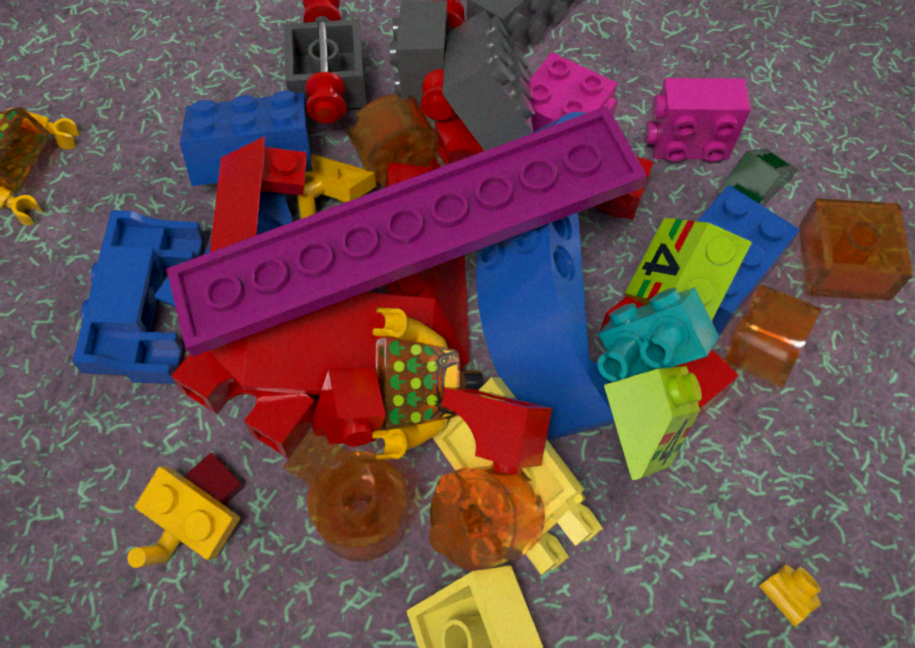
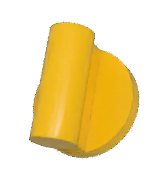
M784 565L775 575H771L759 585L762 591L794 627L808 617L809 613L821 606L817 596L821 592V588L815 579L802 567L794 570L792 567Z

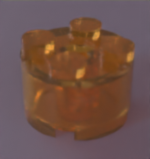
M389 94L373 100L356 114L359 121L355 127L352 128L349 125L348 138L364 169L375 172V181L381 183L383 188H386L388 162L429 167L431 158L438 162L436 152L439 147V139L417 100L407 95L409 100L399 99L397 94Z
M760 284L750 304L751 310L747 317H742L733 335V344L729 349L725 362L738 370L783 389L821 309L782 291Z
M369 451L342 453L330 460L328 466L318 476L316 475L310 484L307 496L309 516L320 539L331 553L346 560L365 562L386 555L400 544L409 522L407 491L402 475L387 461L376 459V454ZM366 501L364 511L358 513L353 511L357 508V502Z
M492 465L462 468L441 476L437 482L430 507L431 530L429 532V540L433 549L440 554H444L455 565L472 571L485 570L522 557L539 542L545 523L544 504L541 496L536 495L528 481L532 480L523 471L519 475L507 474L492 468Z

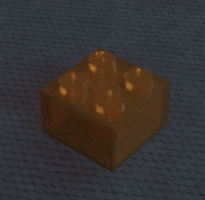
M815 198L799 225L807 295L891 301L913 277L900 203Z

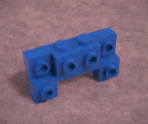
M111 210L98 262H95L91 269L92 286L89 298L84 300L81 308L82 326L72 363L82 374L127 375L131 382L176 384L171 375L180 365L183 343L177 333L152 332L158 300L154 298V295L162 285L164 272L167 268L201 256L204 234L199 222L168 221L147 217L133 211Z

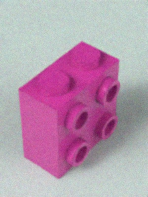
M553 52L549 54L531 77V82L527 84L533 96L529 100L535 112V115L531 117L533 131L570 112L589 113L608 106L613 115L618 105V101L614 99L617 82Z
M665 78L660 95H655L653 98L652 121H647L645 126V143L652 146L653 159H667L672 162L683 159H705L709 162L729 159L751 110L745 79Z

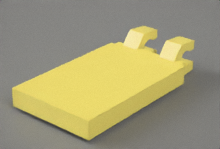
M491 377L479 389L516 399L500 377ZM458 414L453 415L447 421L445 429L432 437L509 550L521 546L524 553L541 575L550 569H557L569 559L568 554L558 539L548 533L557 523L575 546L583 541H590L603 530L591 510L581 504L586 499L581 493L585 489L547 439L542 465L522 468L521 474L515 475L492 469L493 461L475 456L476 443L473 434L466 422Z

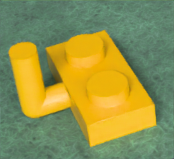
M312 155L313 171L305 172L303 195H297L300 219L316 214L314 199L321 194L336 198L342 203L363 196L376 187L375 172L318 155Z
M159 466L134 508L165 529L156 545L131 549L127 556L128 563L133 568L165 563L171 558L180 542L187 545L206 560L216 559L241 517L169 466Z

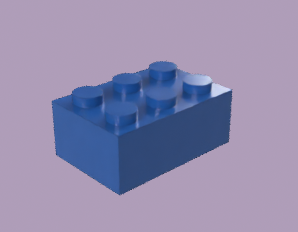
M280 91L270 97L261 98L243 95L234 98L232 101L215 103L212 100H201L193 103L191 106H186L179 143L191 186L218 183L221 157L264 136V147L306 152L305 172H312L311 131L304 93L295 94L292 91Z
M730 185L724 189L697 220L699 222L711 223L752 242L712 320L719 336L783 258L800 231L796 226Z

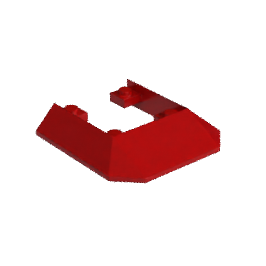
M264 136L221 157L210 252L257 235L260 191L303 195L306 152L264 147ZM431 158L429 167L388 162L386 187L435 170L441 166L433 158ZM465 255L385 284V294L364 292L209 350L207 353L243 390L320 395L328 369L375 368L380 388V381L383 378L389 377L388 383H390L392 376L398 374L394 369L395 362L405 361L404 366L407 367V362L413 358L411 347L415 344L394 337L373 335L374 328L383 329L386 324L385 316L382 313H377V308H399L404 311L406 317L420 321L445 338L447 351H452L456 354L444 356L449 357L450 360H447V364L443 366L457 362L458 374L469 363ZM395 340H399L398 346H404L408 350L406 358L387 354L388 360L383 359L379 353L380 348L384 345H389L387 351H390V345ZM386 363L392 368L389 374H384L381 370L382 366ZM417 367V371H418L420 374H424V373L429 372L428 369H427L425 372H420V371H419V367ZM404 370L405 375H399L398 380H406L408 383L407 389L396 390L391 386H387L389 391L385 392L380 388L381 397L389 396L393 400L396 395L405 393L404 399H407L408 394L413 392L410 384L413 378L421 379V376L409 370ZM423 383V393L427 394V388ZM419 387L420 392H416L415 397L421 393V387Z

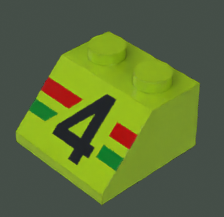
M664 217L624 295L647 305L650 304L652 297L665 290L676 288L678 293L695 287L712 321L752 242L708 222Z
M687 366L660 368L604 385L631 479H641L670 467L700 412L698 401L702 399V394L696 376L693 373L689 374Z

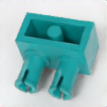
M694 287L678 293L676 288H671L652 297L650 304L636 308L634 303H630L613 311L609 315L611 320L599 332V336L607 351L598 359L597 367L604 378L614 382L618 381L619 377L622 380L655 369L671 368L708 356L719 335L696 288Z

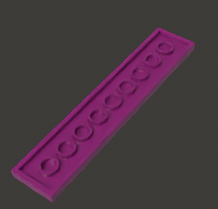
M608 106L172 266L167 268V273L185 348L192 356L199 355L646 187L647 175Z

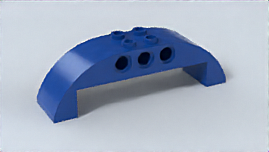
M570 112L533 131V133L586 113ZM578 212L476 250L478 307L490 357L498 376L504 381L516 399L552 408L546 439L554 440L615 423L604 385L613 381L604 378L600 374L597 364L589 360Z

